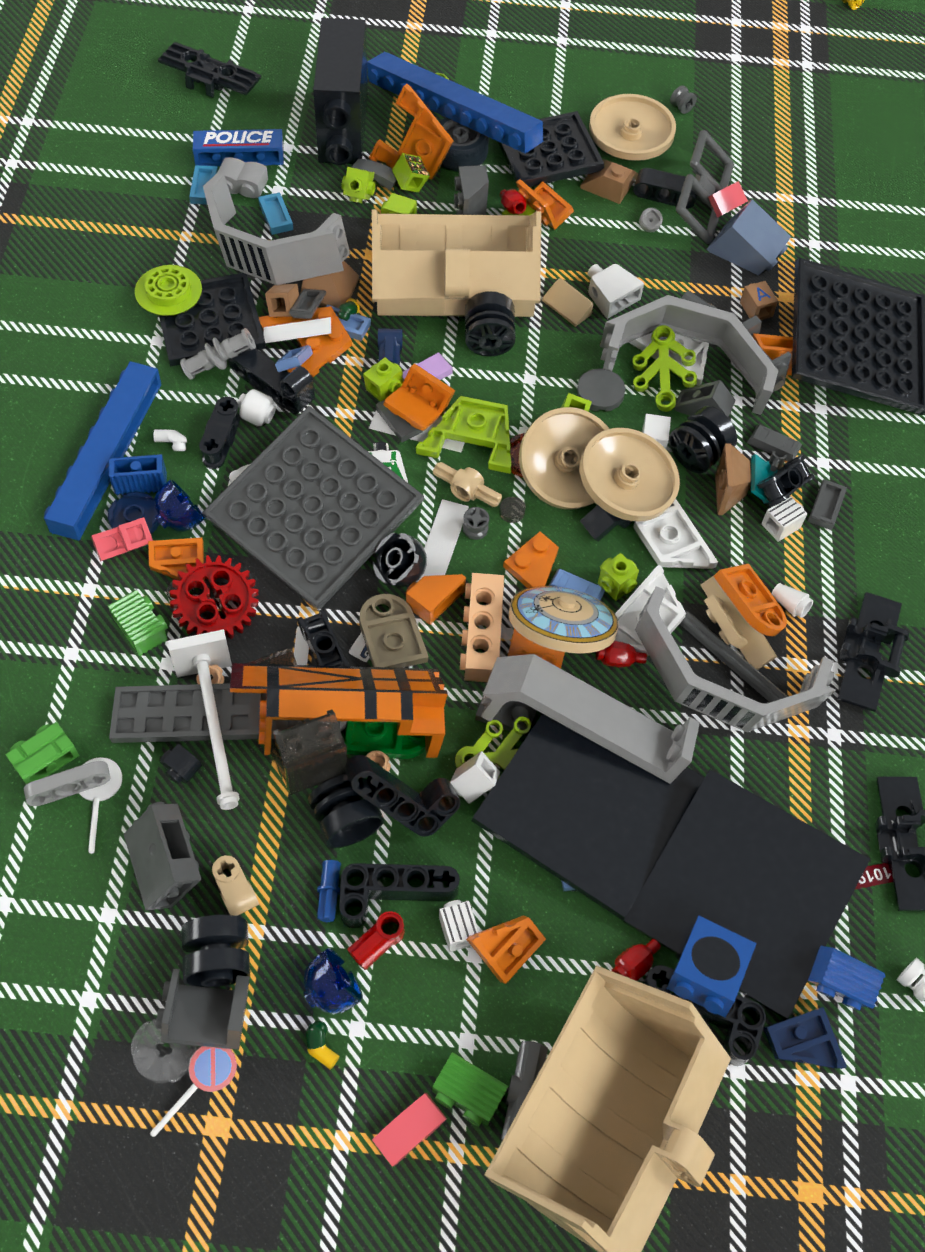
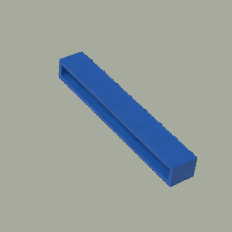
M130 361L127 368L121 372L116 388L111 390L106 406L100 410L98 421L95 426L90 428L87 441L84 446L79 448L75 463L69 467L63 485L58 487L52 505L47 507L44 520L50 533L80 541L111 482L109 478V458L124 457L162 385L158 368Z

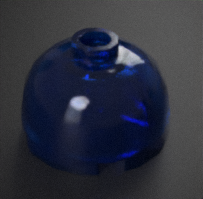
M171 479L156 493L154 507L158 514L155 518L165 529L170 526L176 531H188L199 525L205 517L199 507L192 503L187 493Z
M327 948L309 962L304 974L306 991L303 992V995L312 1008L317 1006L323 1012L340 1014L361 1002L363 994L352 971L346 972L341 966L345 963L344 960L330 948Z

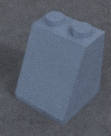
M752 199L724 225L707 250L718 257L759 275L765 269L770 271L777 264L778 260L776 257H780L787 250L786 244L791 236Z

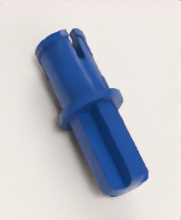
M325 860L322 863L321 884L317 887V892L319 893L317 918L322 922H332L335 920L337 895L340 894L338 885L341 863L335 860Z

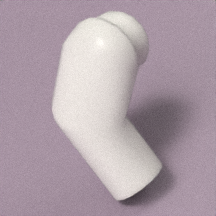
M154 430V442H173L172 449L174 451L186 450L187 438L176 430Z

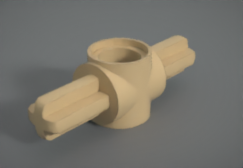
M442 462L435 465L433 474L450 483L452 493L459 500L468 502L470 499L474 501L477 498L492 507H497L500 504L502 495L485 486L484 479L477 470L467 467L465 470L461 468L457 471Z

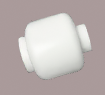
M255 389L250 390L247 394L243 393L237 402L238 408H240V417L256 426H262L265 423L269 424L276 411L273 398Z

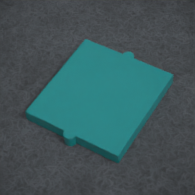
M757 454L751 456V492L762 499L765 504L769 501L763 490L757 487V484L776 471H771L769 461L766 462Z

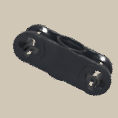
M222 397L217 400L199 444L200 451L203 453V464L209 469H217L223 466L241 419L237 413L238 403L232 397Z
M804 454L788 461L774 474L757 484V487L763 490L769 501L767 503L768 507H773L785 501L793 492L815 478L814 473H810L804 462Z
M324 609L319 610L318 614L305 619L302 617L297 618L302 636L307 642L318 666H349L331 629ZM323 645L331 647L325 651L318 649Z

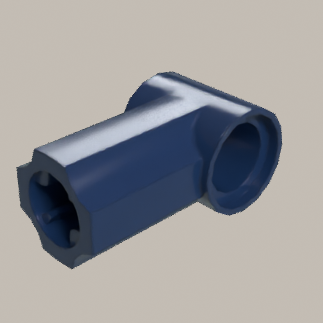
M378 328L379 361L387 358L390 362L400 366L403 329Z

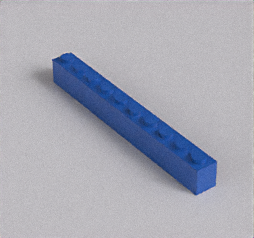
M383 52L367 61L369 82L397 95L400 94L404 85L409 84L429 110L522 153H527L543 142V121L387 52Z

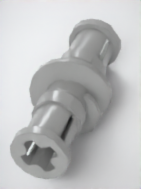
M244 328L241 330L242 333L227 338L221 343L216 338H213V347L205 343L206 350L198 352L197 355L189 359L183 358L180 360L185 375L192 380L195 378V375L205 370H210L215 365L221 370L227 367V359L234 358L247 349L253 350L256 348L252 335Z

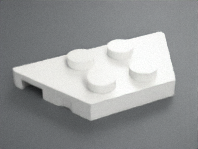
M652 333L629 343L643 351L652 342ZM675 334V340L686 349L695 352L696 362L692 366H685L682 364L681 356L670 349L669 356L688 371L695 372L697 375L696 385L699 386L704 376L709 343ZM661 337L659 340H665L667 338ZM659 350L651 357L657 359L659 357ZM692 356L685 357L686 360H691L693 358ZM692 377L686 378V379H688L689 381L694 380V378H692Z
M676 499L668 510L659 517L648 521H635L633 528L657 565L673 568L713 569L717 566V559Z
M659 564L615 613L618 618L619 627L614 641L630 644L635 648L636 652L647 653L635 628L643 608L656 586L666 590L659 608V614L670 634L686 615L681 603L675 597L676 593L673 587L669 585L663 574V568Z

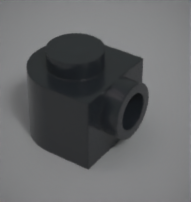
M177 744L173 750H167L160 760V763L166 768V776L176 784L180 782L187 784L202 767L201 762L180 744Z

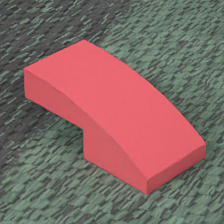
M739 181L708 197L717 217L748 202Z
M144 517L91 536L100 562L146 546L148 541H153Z
M425 1093L388 1124L372 1141L393 1167L419 1143L426 1140L447 1118L430 1096Z

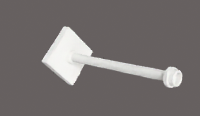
M224 629L167 641L177 678L197 673L199 675L221 794L216 798L217 803L223 810L233 809L238 806L240 798L239 794L232 790L209 671V665L212 666L213 664L218 665L220 668L232 666Z

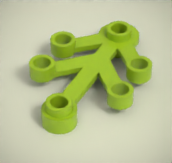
M661 325L652 332V342L640 354L633 357V367L638 371L646 369L648 365L647 360L658 350L659 357L641 375L634 378L633 384L636 391L644 392L648 388V382L660 371L661 391L656 395V405L659 410L668 412L676 405L675 394L670 391V370L682 379L685 387L692 388L697 384L696 373L688 371L669 356V349L681 356L682 364L685 366L695 364L696 354L693 350L686 349L675 340V333L670 327ZM661 337L667 338L665 340H659ZM686 356L693 357L691 360L685 359ZM639 360L644 361L642 364H636ZM692 377L694 380L688 382L686 378ZM640 381L645 382V384L642 386L637 385V383ZM664 401L670 402L668 405H663L662 403Z
M518 717L513 724V729L496 751L484 753L493 764H497L503 770L506 769L518 749H511L520 737L527 734L531 728L530 720L526 717ZM498 720L489 721L485 732L473 747L466 746L457 752L455 757L456 767L458 768L465 763L464 758L466 756L474 757L479 752H484L492 739L498 738L503 731L502 723ZM525 722L527 729H518L517 723ZM497 725L499 732L496 734L491 733L489 726Z

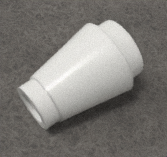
M781 583L777 584L772 591L774 598L794 617L799 616L803 618L812 607L813 600L809 598L807 593Z

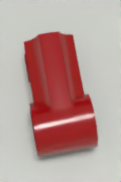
M384 912L379 916L377 922L347 949L348 953L366 971L391 946L401 942L405 933L403 919L396 912ZM389 922H394L399 926V929L395 934L388 935L382 931L383 926Z

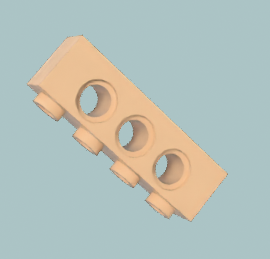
M472 573L471 583H466L465 599H470V606H464L463 622H468V630L463 629L461 644V646H467L466 654L461 653L460 670H465L464 681L488 682L496 659L500 657L504 575ZM485 602L488 605H480L479 603ZM483 625V626H486L487 628H486V629H480V628H478L477 626ZM476 649H483V650H485L486 652H484V653H478V652H476L475 650H476Z

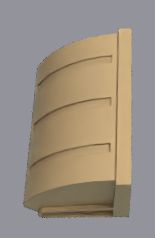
M372 209V302H377L378 316H465V305L471 297L478 293L491 291L505 294L512 300L515 308V317H534L535 304H540L541 211H536L529 216L378 214L377 209Z
M596 965L491 1161L485 1176L492 1183L528 1202L546 1217L597 1252H641L677 1178L696 1187H701L715 1154L703 1138L698 1135V1132L731 1058L691 1002Z

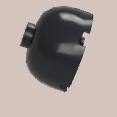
M391 533L382 539L376 548L375 554H378L377 563L373 562L375 574L382 582L397 587H405L413 582H417L422 577L427 566V555L423 545L414 537L405 533Z

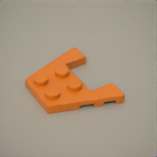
M406 84L403 86L395 104L414 116V120L398 152L383 141L378 140L369 159L375 162H385L387 166L394 167L402 153L420 156L430 175L428 179L432 180L454 140L411 86Z
M331 306L318 308L312 319L293 318L292 316L269 317V315L259 317L263 333L264 327L331 317V334L296 339L300 347L311 346L313 354L301 366L308 370L312 377L319 373V369L327 362H333L352 346L349 334ZM295 368L288 369L287 371L291 373Z

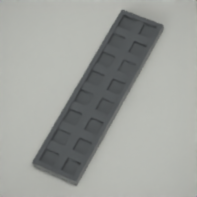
M230 683L212 684L223 740L259 739L260 700H266V693L230 692ZM200 684L115 687L109 739L112 743L211 740ZM272 720L271 739L340 737V721Z

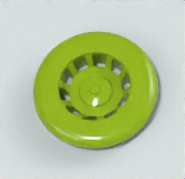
M163 265L153 268L143 274L135 286V297L140 306L150 313L161 316L177 315L189 310L198 302L202 292V284L199 277L190 269L178 265Z

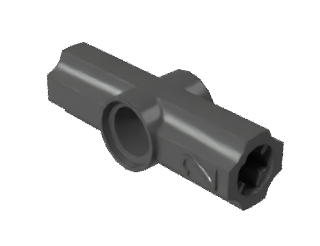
M533 1041L521 1042L515 1074L512 1075L506 1100L508 1108L501 1141H503L546 1061L548 1047L541 1043Z

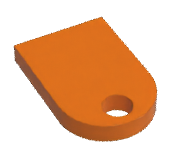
M749 564L721 569L713 576L744 619L755 630L766 636H776L786 627L787 618L782 607Z

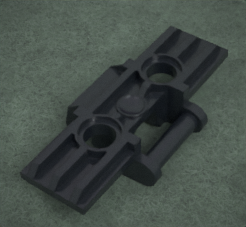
M173 42L158 58L159 63L186 72V88L194 90V82H203L206 87V95L212 98L215 95L214 89L221 91L223 87L247 95L261 79L260 74L233 64L232 60L224 63L211 58L202 49L196 50L177 42Z
M865 592L858 621L855 618H851L848 621L846 635L840 651L839 659L846 664L837 700L875 712L884 677L896 678L900 676L901 668L899 664L904 643L909 638V632L897 626L902 603ZM893 641L889 661L882 660V655L879 653L881 643L890 645ZM857 669H867L871 673V678H862L858 674Z
M877 777L882 816L877 818L875 825L881 862L889 864V870H892L898 911H925V847H918L916 829L925 823V810H923L917 777ZM903 809L909 815L896 816V810ZM905 865H915L919 869V877L909 876L905 871Z

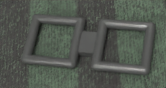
M701 130L690 161L691 168L697 174L695 177L692 174L686 176L676 212L706 244H711L719 217H717L708 197L728 187L734 162L706 130ZM705 144L725 166L720 185L700 164ZM691 189L712 210L707 230L686 209Z

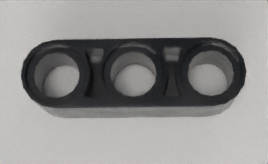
M642 168L638 172L633 192L640 198L677 207L686 177L656 169ZM692 189L686 209L692 208L697 200V195Z

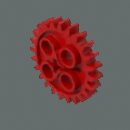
M207 555L206 563L203 564L196 558L195 567L187 563V573L178 571V578L181 581H172V586L177 590H170L169 592L170 597L174 599L170 601V608H177L173 611V618L181 617L178 621L179 627L188 625V635L194 630L199 635L223 629L225 634L227 633L231 639L234 636L233 630H237L242 634V623L248 626L251 625V619L248 616H256V610L252 607H257L259 604V600L254 598L258 596L259 592L258 589L253 588L255 586V579L247 580L250 571L246 570L241 573V563L233 567L231 566V558L225 563H221L220 555L217 556L215 562H212L209 555ZM204 578L209 580L214 597L219 598V607L226 616L225 619L220 617L214 599H210V590L203 581ZM218 578H225L228 583L220 586L214 581ZM193 588H200L203 590V593L199 596H193L189 591ZM236 601L240 606L237 609H229L226 607V603ZM205 611H210L215 616L212 619L205 620L200 615Z

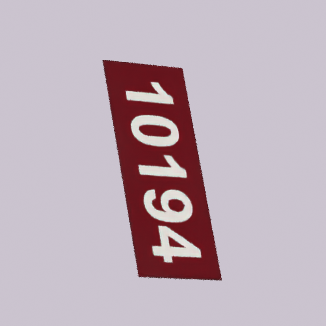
M881 863L867 866L855 890L893 882L892 870H889V864Z

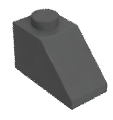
M718 380L681 390L674 409L691 416L701 407L712 406L729 417L736 400L722 381Z

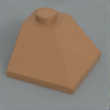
M603 160L604 169L588 174L580 188L620 204L635 182L638 173L614 162Z
M343 261L344 271L304 279L301 292L303 289L324 290L326 295L320 306L326 307L330 305L339 308L341 304L346 303L351 298L358 283L359 275Z
M725 444L715 472L717 515H724L747 495L751 486L750 460L731 444Z

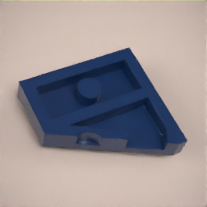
M824 1007L763 1028L775 1059L835 1069L847 1067Z

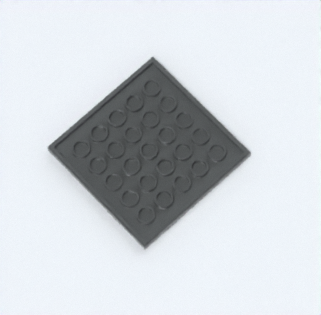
M308 406L202 514L314 609L319 611L370 558L382 539L393 533L424 501V495L311 406Z

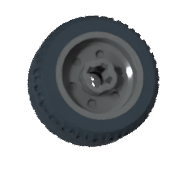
M447 117L440 120L439 123L454 140L441 166L448 170L459 172V167L482 165L488 154L489 137Z

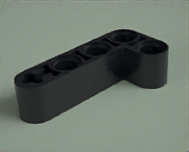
M247 349L239 353L238 356L228 359L229 366L238 376L262 393L273 398V401L294 415H297L315 399L313 378L308 370L302 366H298L291 373L287 370L278 372L275 362L257 349Z
M353 756L345 764L347 777L352 789L357 794L419 836L427 837L434 834L460 807V799L452 784L446 778L434 779L418 793L367 756Z
M350 864L345 867L341 875L339 905L341 920L349 928H359L364 925L368 917L369 899L450 901L458 894L459 874L450 866ZM357 876L363 879V882L358 886L348 884L349 879ZM387 877L392 879L393 883L388 887H383L378 884V881ZM413 878H418L423 881V885L414 888L408 882ZM429 879H433V888H429ZM443 880H449V887H443ZM355 905L362 909L360 914L356 916L346 913L350 906Z
M662 965L655 966L649 971L643 984L671 994V991L666 988L674 969ZM656 978H659V979L662 980V981H661L662 988L656 987V984H657ZM737 995L726 1018L718 1014L710 1013L704 1007L689 1001L694 1005L704 1021L727 1030L723 1048L731 1058L729 1062L731 1065L742 1066L755 1055L766 1018L765 1011L760 1004ZM742 1012L752 1015L755 1021L754 1025H748L743 1021ZM733 1042L743 1044L746 1049V1055L743 1056L736 1053L733 1048Z

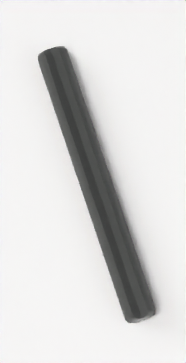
M686 611L685 618L681 621L680 625L765 699L773 702L787 697L784 692L693 614Z

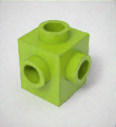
M347 167L346 176L343 177L341 188L344 190L343 195L350 196L349 201L363 203V199L370 200V196H373L375 192V182H373L375 172Z
M383 358L363 373L366 390L380 402L385 400L403 384L402 369L398 364L390 362L387 358Z
M620 553L613 559L608 558L601 565L598 585L615 601L624 594L630 593L636 587L639 569H637L636 564L632 560L627 559L623 554Z

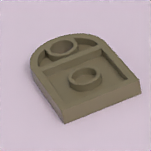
M379 594L371 597L363 604L360 610L359 626L373 667L404 668L428 662V654L410 605L405 600L392 594ZM384 604L390 610L383 613L379 612L375 607Z

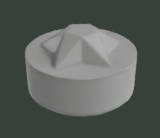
M655 208L645 209L639 218L640 227L646 232L657 231L663 221L661 212Z

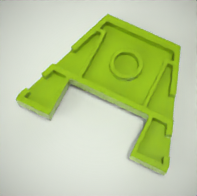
M460 396L442 416V421L436 427L431 428L428 432V437L423 442L420 441L416 446V454L437 459L445 439L493 448L488 462V469L511 474L508 405Z

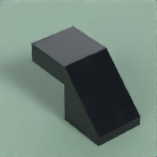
M599 505L580 520L591 536L598 542L617 525L625 529L633 522L618 518L602 509Z

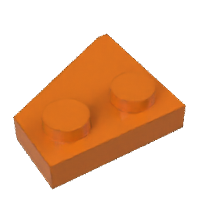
M539 532L506 559L503 567L527 588L546 586L559 547L543 533Z
M202 537L148 541L149 567L155 572L181 581L178 578V571L187 573V563L195 567L196 558L202 564L204 563V543Z
M520 916L473 934L466 940L496 978L506 984L546 938L529 917Z

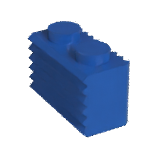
M162 454L109 458V478L114 493L117 496L130 492L150 493L152 491L154 493L167 490V472Z
M820 946L808 981L818 985L817 992L831 998L838 995L843 998V1005L860 1011L861 1006L872 1009L875 1007L883 978L886 976L885 973L835 948Z

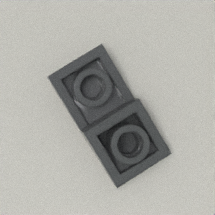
M358 159L351 167L375 172L374 180L380 186L386 187L389 190L397 182L392 168L375 161Z

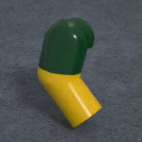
M349 298L346 303L339 306L340 310L337 316L342 320L348 321L351 314L355 315L359 312L360 306L358 302L353 298Z
M317 1020L310 1024L306 1030L307 1050L312 1057L331 1070L340 1056L325 1045V1035L328 1027L323 1021Z

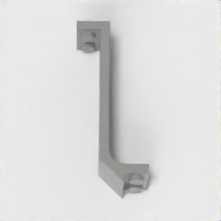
M535 654L497 657L481 704L485 705L481 717L491 722L506 702H522L669 784L692 762L700 724L699 721L692 717H689L683 725L678 724L674 731Z

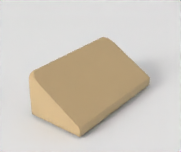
M559 278L542 298L544 303L575 327L592 314L593 302L562 278Z

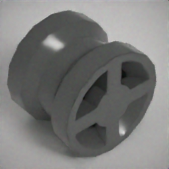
M684 85L676 88L670 98V103L675 107L678 106V110L683 114L688 113L697 101V96L694 93H689L688 88Z
M480 507L468 509L463 517V532L465 536L473 540L484 538L489 529L488 512Z

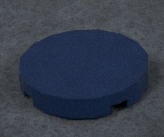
M141 492L124 494L123 498L113 501L108 510V522L112 529L144 517L150 534H152L161 522V510L158 503L149 494Z

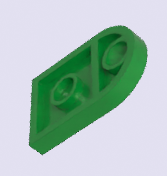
M348 721L344 754L366 756L368 753L378 750L385 753L389 758L410 759L426 750L425 736L416 738L412 735H397V722Z

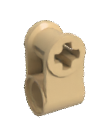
M225 855L219 857L213 864L212 872L229 914L238 916L260 905L238 861L232 856ZM225 869H229L232 875L230 877H226L223 873Z

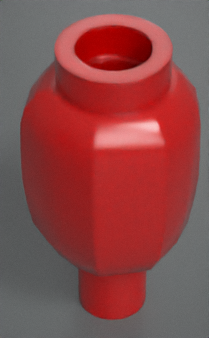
M514 189L502 190L500 192V202L510 214L519 215L525 212L527 201L521 193Z
M614 641L609 647L597 651L596 659L601 660L606 666L629 667L634 663L645 664L647 653L636 652L632 645Z
M652 939L646 945L637 944L629 947L615 959V967L612 969V972L635 981L639 980L652 967L653 955L661 948L660 944L655 939Z

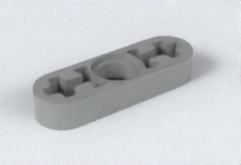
M94 761L30 782L24 787L26 803L30 806H41L104 785L111 778L108 764L104 761Z

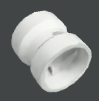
M915 958L899 975L897 981L904 987L911 988L914 996L923 1002L925 1000V966L918 958ZM922 974V976L915 983H913Z

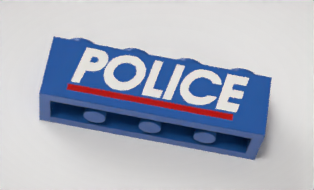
M282 129L193 131L195 165L221 166L224 158H237L245 163L257 162L263 165H284Z

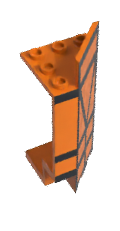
M232 663L230 692L266 693V700H260L259 744H265L264 755H270L272 720L397 722V735L425 736L426 758L438 757L445 736L444 705L448 696L447 690H444L443 680L439 677L438 669Z

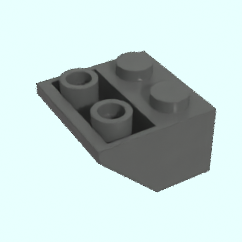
M486 165L459 167L458 177L454 178L455 191H458L457 194H454V208H458L456 215H486L489 184Z

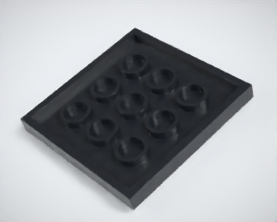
M578 111L539 119L543 121V142L527 153H522L498 141L515 181L517 182L521 179L529 187L539 185L541 182L551 183L581 175L593 174L604 169V162Z
M245 273L200 280L202 284L201 296L192 308L177 315H159L170 367L181 365V359H189L197 355L198 352L206 350L205 343L213 347V338H216L221 343L227 338L242 333L241 330L244 328L252 335L256 345L255 349H266L250 284Z

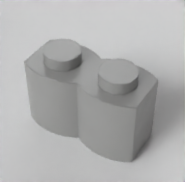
M224 158L217 172L225 176L231 194L239 193L249 198L260 197L268 181L266 166L257 162L245 163L237 158Z

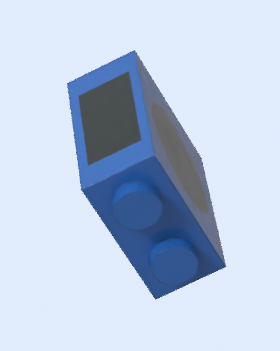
M698 916L666 989L674 992L680 998L688 999L704 1007L710 1013L726 1018L735 1002L757 943Z

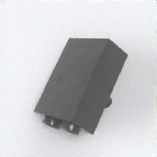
M156 802L149 805L147 810L124 833V838L145 910L172 908L201 881L199 863L195 860L189 841L190 834L185 829L178 803L165 804L164 802Z

